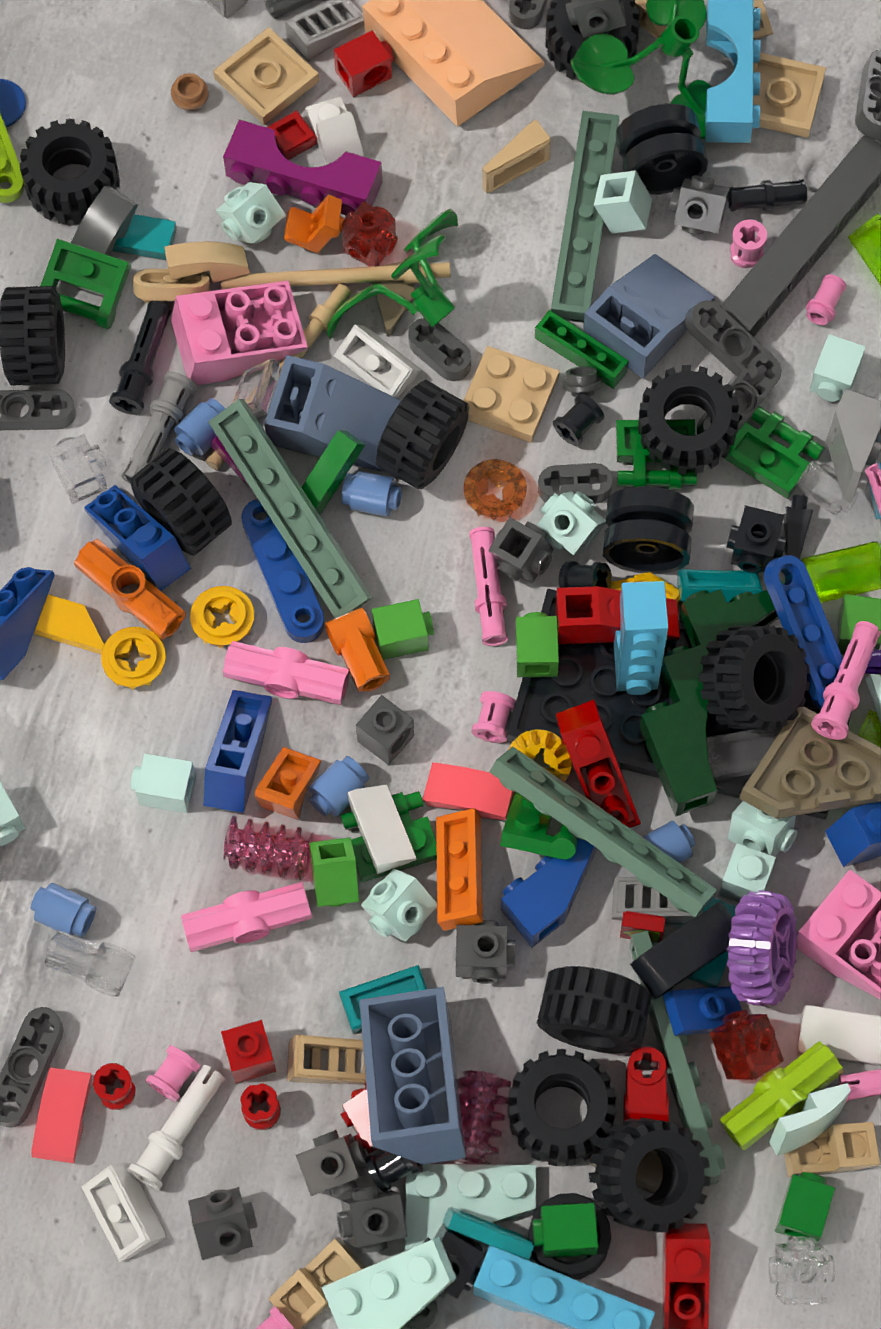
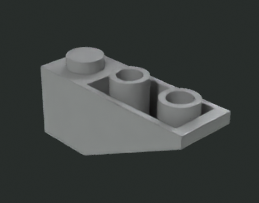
M846 388L835 411L826 439L844 501L852 503L857 488L866 489L869 479L866 476L865 470L869 467L867 465L871 466L877 462L881 451V400Z

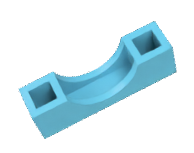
M707 0L706 45L725 54L735 70L726 81L707 89L705 142L751 143L752 128H759L760 105H753V95H759L760 72H753V63L760 62V40H753V31L760 30V8H753V0Z
M665 581L622 583L620 593L621 630L615 632L614 640L617 691H627L631 695H643L651 690L658 689L668 633Z
M491 1245L488 1248L473 1286V1295L514 1312H524L550 1320L569 1329H649L655 1314L654 1311Z

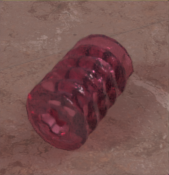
M232 816L225 837L223 859L225 860L228 856L231 869H238L244 859L247 872H254L260 862L264 875L271 874L275 865H277L278 874L282 878L287 877L293 867L296 880L301 881L304 879L309 868L311 858L309 842H313V832L308 840H304L302 827H297L293 836L287 837L286 825L281 824L276 834L273 835L271 834L270 824L267 821L264 822L260 831L256 832L253 819H248L244 828L239 829L237 816Z
M467 1070L462 1072L465 1076L458 1079V1089L462 1092L459 1094L466 1158L454 1161L465 1164L490 1165L491 1163L485 1160L486 1156L499 1154V1149L489 1144V1139L502 1138V1132L492 1127V1122L505 1121V1115L494 1110L495 1105L508 1104V1098L497 1092L498 1089L510 1088L511 1081L493 1073Z

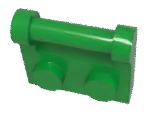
M57 239L40 286H55L56 288L58 282H62L104 296L99 307L58 293L61 298L63 311L96 321L97 326L109 330L114 322L116 308L131 264L127 261Z
M515 792L502 831L500 846L558 859H569L574 856L578 842L576 837L563 824L560 832L555 836L547 835L552 816L539 812L531 801Z

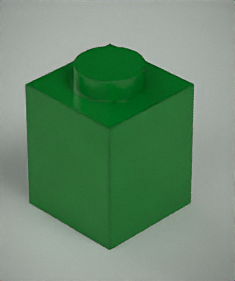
M802 1172L801 1176L793 1174L786 1189L774 1232L817 1245L822 1236L835 1187L826 1185L827 1180L813 1173Z
M594 1203L541 1206V1219H533L534 1246H543V1258L597 1254L598 1241Z

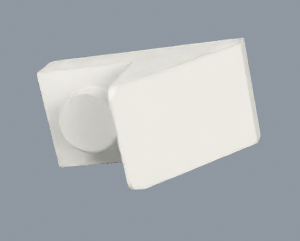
M341 96L306 107V116L313 133L317 137V144L325 165L337 160L345 151L364 157L354 116L351 111L347 112Z

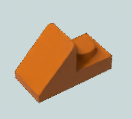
M283 747L255 790L254 796L259 805L264 809L299 820L305 794L319 772L321 760Z

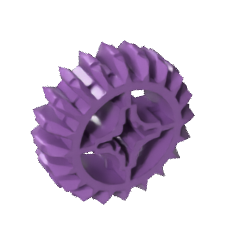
M759 890V892H749L747 895H743L740 903L735 908V916L731 919V932L728 933L729 946L727 948L728 962L726 965L730 971L728 979L732 983L731 989L738 1001L754 1006L766 1007L767 1005H777L779 1001L784 999L790 989V980L794 977V964L797 963L796 950L798 946L796 945V938L798 932L796 930L797 919L794 915V908L787 896L773 893V891Z

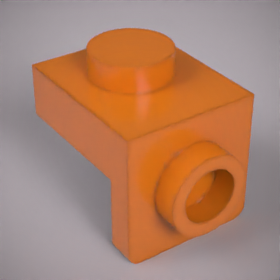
M328 194L312 214L296 207H291L287 212L284 233L285 241L318 254L331 238H336L341 232L344 218L340 216L342 200Z

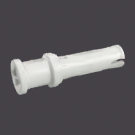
M202 1065L196 1078L161 1131L155 1130L154 1133L150 1134L147 1139L149 1145L137 1163H131L127 1171L133 1177L154 1190H160L163 1185L161 1182L162 1177L174 1159L179 1160L183 1155L182 1151L184 1148L181 1146L220 1085L226 1080L218 1071L215 1070L211 1073V1067Z

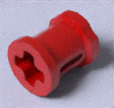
M108 1063L101 1066L93 1077L95 1093L102 1100L106 1108L121 1110L133 1102L136 1087L132 1082L129 1071L124 1066L117 1063ZM119 1079L123 1088H116L113 1094H109L106 1085L112 1086L115 1080Z
M261 1083L250 1085L243 1091L240 1102L245 1122L256 1130L272 1128L278 1122L281 1115V1107L274 1089L269 1085ZM267 1100L269 1110L267 1112L259 1110L254 1114L252 1103L262 1104Z

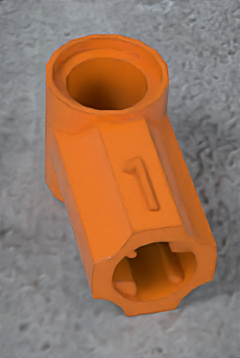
M362 607L325 622L330 642L336 654L342 656L347 668L350 670V675L358 692H370L390 680L388 669L374 642L376 638L372 625Z

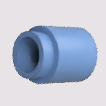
M212 398L206 403L200 402L174 428L177 435L175 442L179 448L189 456H192L194 453L198 456H203L211 448L212 440L217 437L208 421L226 408Z
M357 471L356 474L347 473L342 486L341 502L344 505H349L351 510L388 517L392 509L398 510L400 506L402 487L396 486V478L361 471Z
M346 756L342 761L336 760L309 787V791L312 794L309 801L323 816L326 817L331 813L338 817L350 805L347 792L365 788L364 784L370 778L354 759Z
M672 820L643 836L644 839L679 863L693 856L691 848L695 846V840L685 824L678 826Z
M50 883L46 889L40 887L30 907L31 910L35 911V921L69 937H72L74 934L83 937L90 928L96 913V907L89 904L88 898L55 883Z

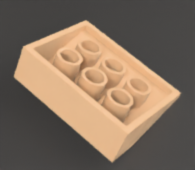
M370 0L362 5L365 33L373 30L380 42L385 40L393 52L396 65L457 127L544 67V61L483 0Z

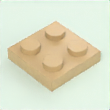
M270 27L213 70L214 79L263 125L319 82V73Z
M760 53V62L753 63V72H760L759 95H753V105H760L759 127L809 138L826 67Z
M487 346L463 400L469 404L468 421L532 443L558 382L560 370Z

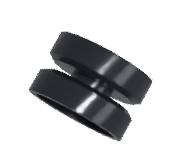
M666 103L649 106L631 114L616 129V142L619 154L623 158V171H636L650 195L671 193L674 188L681 189L685 178L692 180V176H702L707 171L708 159L704 144L700 140L701 131L697 115L694 111L682 104Z
M628 487L615 491L608 497L605 523L609 528L605 530L602 556L608 563L635 573L651 572L652 574H661L684 568L690 561L692 538L688 533L692 531L694 504L688 497L676 491L660 487Z

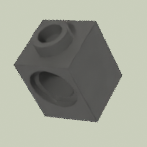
M381 695L356 724L357 742L387 765H390L414 737V719Z

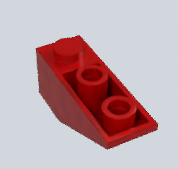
M598 586L557 588L555 608L558 644L614 642L615 632L621 630V590ZM666 598L668 619L666 640H679L677 600Z
M595 700L556 713L561 736L586 798L627 827L632 828L640 825L639 816Z
M684 1223L685 1225L678 1229L668 1228V1232H663V1329H708L711 1239L707 1224Z

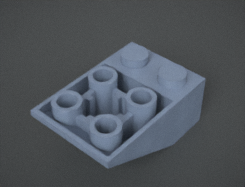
M654 254L611 284L584 313L583 332L629 360L628 368L644 379L687 331L685 316L688 310L701 301H714L715 296Z
M286 355L264 423L265 432L274 446L321 457L338 430L348 431L366 444L353 465L381 471V468L376 464L377 448L383 431L401 400L326 364Z

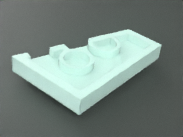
M422 1164L423 1172L417 1175L413 1173L406 1175L405 1225L407 1237L405 1238V1251L422 1244L427 1237L434 1239L443 1223L448 1207L451 1208V1206L494 1224L535 1212L536 1165Z
M436 1237L321 1288L338 1329H402L416 1314L420 1313L456 1279V1276L440 1237Z

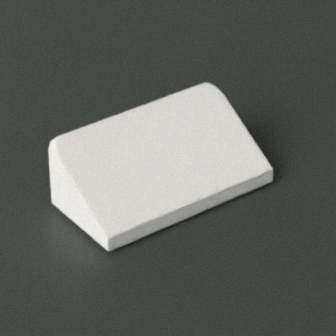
M355 324L334 354V357L372 387L395 398L422 371L363 325Z
M387 784L347 792L349 804L377 874L415 861V853Z
M810 1005L804 1006L801 1014L797 1054H803L820 1041L832 1051L837 1060L881 1066V1016Z
M127 1162L111 1164L81 1186L119 1263L126 1261L166 1238V1233L139 1181L127 1171L130 1166Z

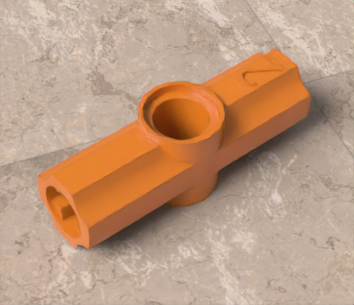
M98 538L92 542L89 541L79 551L74 561L75 567L112 597L120 610L131 613L162 640L166 637H171L180 628L182 621L186 617L185 611L150 583L140 568L126 563ZM134 584L139 586L135 592L130 594L120 592L126 585Z

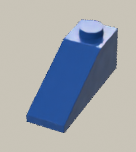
M232 690L205 767L203 806L244 813L255 778L272 704V696Z

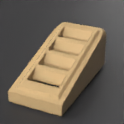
M536 119L528 124L482 168V188L486 194L549 161L551 138Z
M295 1035L289 1040L287 1081L364 1085L366 1074L363 1040ZM304 1050H310L309 1069H304ZM321 1050H328L327 1070H321ZM339 1051H345V1072L338 1071ZM356 1051H363L362 1073H355Z

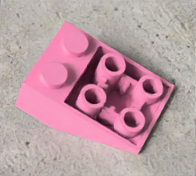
M289 281L176 296L171 322L186 377L191 379L196 385L228 381L282 360L286 355L292 356L307 350L308 346Z
M849 870L799 930L796 945L801 952L829 973L881 1000V892L855 872Z

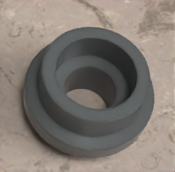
M587 366L568 369L566 371V378L562 382L563 389L571 392L573 397H577L579 394H584L588 397L592 396L594 390L602 386L601 378L597 376V369Z

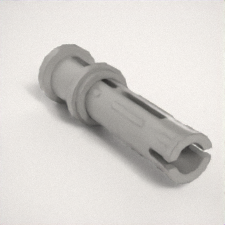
M172 371L165 373L163 378L165 384L157 400H152L149 407L151 413L149 422L138 441L125 471L121 475L129 484L131 477L160 454L173 425H178L182 421L184 416L182 410L189 395L195 394L197 390L196 383L188 377Z

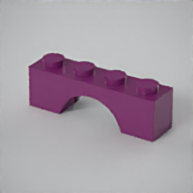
M240 119L223 155L226 177H230L239 184L246 185L248 182L266 184L270 192L275 195L286 194L293 196L312 206H319L329 194L342 200L341 214L348 217L359 216L368 219L383 182L382 162L347 151L334 162L320 167H304L294 164L279 151L276 145L275 130Z

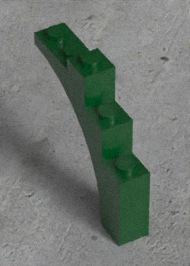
M785 579L780 580L782 584L785 583ZM721 589L711 593L703 590L690 595L682 604L680 619L693 648L689 649L688 646H680L669 651L666 657L663 658L660 674L673 704L669 705L668 702H662L649 707L645 714H642L639 728L675 817L714 804L717 793L707 752L706 722L708 710L706 706L709 702L702 699L700 693L703 689V682H699V673H703V665L700 664L702 655H708L706 647L709 642L717 641L716 634L722 630H728V627L769 626L778 620L779 617L768 590L756 594L752 592L741 593L733 597L730 603L726 602Z

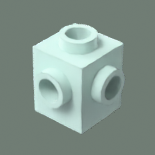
M248 182L244 187H237L229 192L224 198L225 203L216 210L223 220L221 223L222 229L232 240L252 244L266 239L272 233L271 228L286 216L266 184Z
M570 491L562 493L560 496L554 494L548 499L540 511L544 516L537 525L547 533L545 539L551 545L560 550L564 547L572 555H576L586 550L605 526L606 520L593 510L596 505L590 498L579 491L575 494Z
M743 801L732 813L728 840L776 857L780 851L787 852L796 839L797 831L794 829L796 816L776 819Z
M393 868L384 880L378 882L372 888L370 895L361 906L372 917L368 923L377 933L384 938L392 935L406 942L421 929L424 921L437 907V902L415 877Z

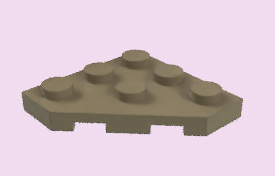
M804 706L798 707L799 715L794 720H788V725L781 729L745 784L739 799L776 819L881 802V748L848 731L846 738L841 740L826 738L812 728L811 723L817 713Z

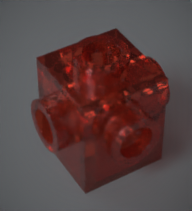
M363 201L355 212L350 211L342 222L341 231L344 253L369 267L379 266L384 258L392 253L397 244L398 236H396L395 218L380 206L373 207Z
M747 1010L736 1011L723 1018L724 1024L710 1032L716 1056L722 1065L727 1079L756 1080L784 1061L775 1037L774 1028L770 1024L767 1014H748Z

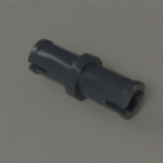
M804 179L780 183L763 180L760 185L729 187L727 198L728 207L731 212L760 207L764 211L773 210L774 206L805 204L807 202V187Z

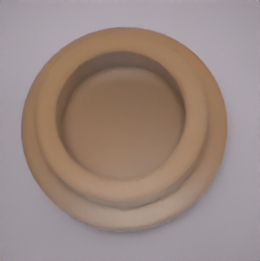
M186 73L180 75L171 87V97L174 104L184 110L198 109L208 99L207 84L196 74Z

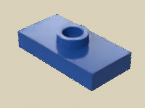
M731 986L671 990L663 995L674 1036L738 1031L747 1026L740 1002L736 995L733 994Z

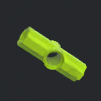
M819 1041L784 1069L777 1067L766 1073L757 1082L750 1096L719 1119L720 1124L732 1141L745 1151L773 1129L779 1118L802 1112L809 1093L824 1089L844 1073L843 1067L832 1051Z

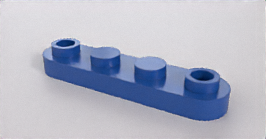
M254 499L244 507L241 515L243 529L287 635L299 643L312 642L322 634L324 629V616L307 574L269 515L264 520L254 518L260 512L267 514L260 501ZM301 614H307L311 617L305 623H300L296 619Z
M786 555L775 558L768 563L764 571V582L782 627L788 630V635H794L799 640L798 648H804L807 655L804 662L809 664L810 673L807 674V682H810L809 694L813 703L821 710L825 701L822 696L825 687L834 683L843 657L806 566L799 558ZM780 572H782L785 576L784 584H782L780 581Z

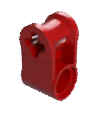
M641 1047L633 1051L626 1068L624 1120L647 1118L669 1121L665 1058L656 1048ZM643 1060L649 1061L650 1068L657 1069L652 1071L650 1078H643L642 1071L635 1070V1068L640 1067Z

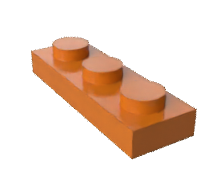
M475 808L436 817L437 923L443 931L455 929L457 925L482 923L481 816Z

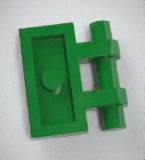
M759 406L754 411L751 420L761 425L760 429L757 430L745 422L737 432L734 445H731L730 453L725 460L788 499L810 470L811 463L800 456L805 453L817 461L823 454L825 447L814 441V435L806 430L800 432L784 422L785 417L776 411L770 413ZM777 435L791 444V446L787 449L771 437Z
M665 419L669 427L675 432L686 436L696 435L695 419ZM616 420L617 462H632L633 471H617V486H668L669 490H681V486L697 485V474L694 473V470H687L686 475L678 474V467L673 465L670 471L646 470L645 462L654 461L649 457V449H643L641 444V434L638 433L639 420Z
M417 791L407 795L399 792L391 795L416 856L415 861L394 869L401 871L437 860V843L428 816L412 821L409 814L411 810L424 807L420 792ZM353 811L340 815L344 830L358 827ZM363 837L351 839L356 859V868L361 883L388 875L392 871L391 869L377 874Z

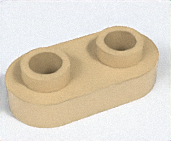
M144 269L133 276L134 295L146 303L154 300L161 302L175 301L176 296L210 291V277L206 272L172 280L169 269Z

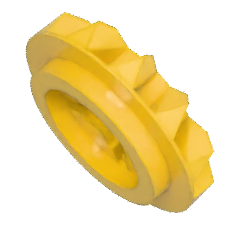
M216 586L205 590L196 598L190 611V622L194 633L202 639L204 644L210 643L218 646L220 649L224 645H230L232 641L239 642L245 635H250L251 627L255 620L254 608L250 599L239 589L230 586ZM230 608L229 616L234 624L222 622L220 626L215 628L216 619L212 612L223 614Z
M127 627L115 632L105 642L101 653V663L105 675L117 686H126L132 690L142 685L150 686L152 680L158 675H162L166 660L165 648L160 638L154 632L142 627ZM133 645H136L139 656L145 658V660L138 661L135 671L131 670L128 661L123 660L131 656Z
M540 729L530 730L519 735L510 745L509 749L515 747L530 759H534L537 753L539 754L541 748L545 749L543 753L545 756L544 763L550 765V768H543L563 782L567 780L572 768V761L564 741L556 734Z

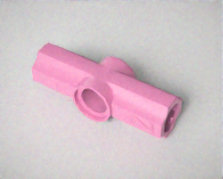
M232 641L228 647L223 668L224 677L264 686L267 692L281 698L295 699L301 695L341 705L345 697L350 675L348 668L310 660L306 654L293 648L277 647L273 651Z
M299 882L263 893L255 890L239 892L227 897L223 904L181 915L189 949L191 952L230 941L239 944L253 942L266 937L270 930L312 919L303 883Z

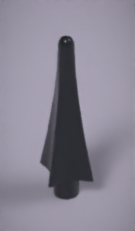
M793 495L791 507L785 506L786 513L783 514L785 538H787L785 556L791 555L799 559L801 558L806 534L814 511L813 509H807V496Z

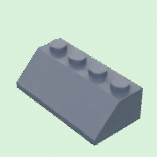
M444 987L359 1000L372 1146L420 1164L466 1158L451 1017Z

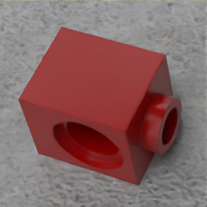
M373 30L333 49L335 71L353 98L392 78L391 62L394 61L393 52L385 40L380 42Z
M262 1020L221 1031L236 1084L277 1072Z

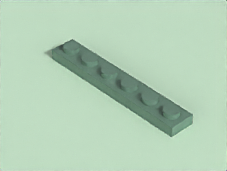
M582 111L551 304V311L561 318L584 320V313L591 306L604 221L594 207L600 176L611 174L616 146V129L619 126L620 115Z
M238 399L208 421L333 616L337 618L352 612L373 598L246 401Z
M511 747L497 758L489 771L500 780L505 788L524 796L533 803L539 812L552 816L565 825L568 831L575 837L586 840L599 849L607 860L620 864L636 875L637 880L641 884L654 888L670 899L672 905L678 910L689 913L696 918L716 894V888L515 747Z
M648 930L631 934L629 948L633 961L658 943H651ZM639 978L640 985H642L644 988H646V986L643 984V982H642V981L640 980V978ZM663 995L656 1000L652 996L649 1015L660 1052L666 1061V1072L682 1126L693 1133L691 1140L701 1142L704 1150L699 1154L701 1157H707L710 1164L709 1168L704 1169V1176L711 1177L710 1185L717 1184L721 1176L720 1170L725 1169V1161L720 1145L718 1143L712 1145L708 1128L713 1127L712 1117L707 1103H700L695 1088L700 1086L698 1070L694 1061L687 1063L683 1047L688 1046L687 1035L674 1036Z

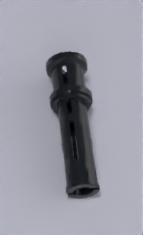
M157 300L149 301L130 359L120 367L119 375L121 379L116 392L111 394L109 399L112 407L120 412L138 415L144 409L142 399L147 386H150L154 380L153 371L151 370L152 364L161 343L168 318L172 313L171 307L164 302Z

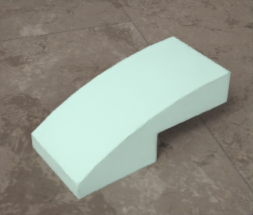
M847 1083L809 1093L802 1112L778 1119L769 1141L776 1156L791 1152L811 1142L835 1122L841 1114L851 1091Z

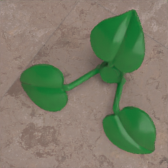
M647 0L646 10L650 20L656 25L666 26L667 28L654 43L632 58L627 59L628 53L625 45L618 38L609 34L593 35L581 44L576 55L571 60L573 71L586 86L607 95L620 94L631 87L634 82V74L630 66L638 63L656 49L661 48L666 55L671 57L682 56L683 60L678 81V90L681 94L676 95L670 104H682L691 108L697 115L701 131L700 139H705L707 89L713 86L703 80H694L688 87L685 84L689 61L694 54L690 47L699 37V30L706 21L707 12L704 0Z
M450 208L436 216L409 242L404 252L408 254L414 249L415 253L406 258L391 275L394 280H397L407 270H412L421 284L410 294L415 301L411 303L382 284L375 283L357 293L339 307L328 325L327 335L330 339L338 322L350 308L377 294L386 295L407 308L412 315L419 311L431 327L439 323L456 308L437 283L426 259L439 255V245L446 239V236L441 234L424 244L427 237L448 227L458 226L457 214L453 209ZM419 262H420V264H421V266H422V268H423V270H424V272H425V274H426L428 280H426V278L424 277V275H423L422 272L420 271V269H419Z

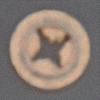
M499 459L486 460L475 465L468 472L464 481V495L467 506L470 505L478 516H489L493 520L506 515L511 517L515 510L522 507L527 493L526 480L522 472L512 463ZM488 479L496 487L504 486L502 489V501L496 498L494 494L485 495L488 493Z

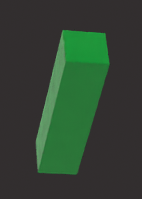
M550 310L535 327L536 340L578 367L587 366L597 369V376L612 389L617 386L628 371L629 360Z
M338 430L302 485L303 491L319 515L322 514L366 445L348 431Z

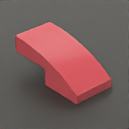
M432 762L422 800L429 807L456 810L475 808L481 818L506 820L515 792L505 788L500 780L490 772Z
M49 1067L31 1151L33 1158L67 1163L75 1162L83 1131V1115L92 1085L91 1073Z

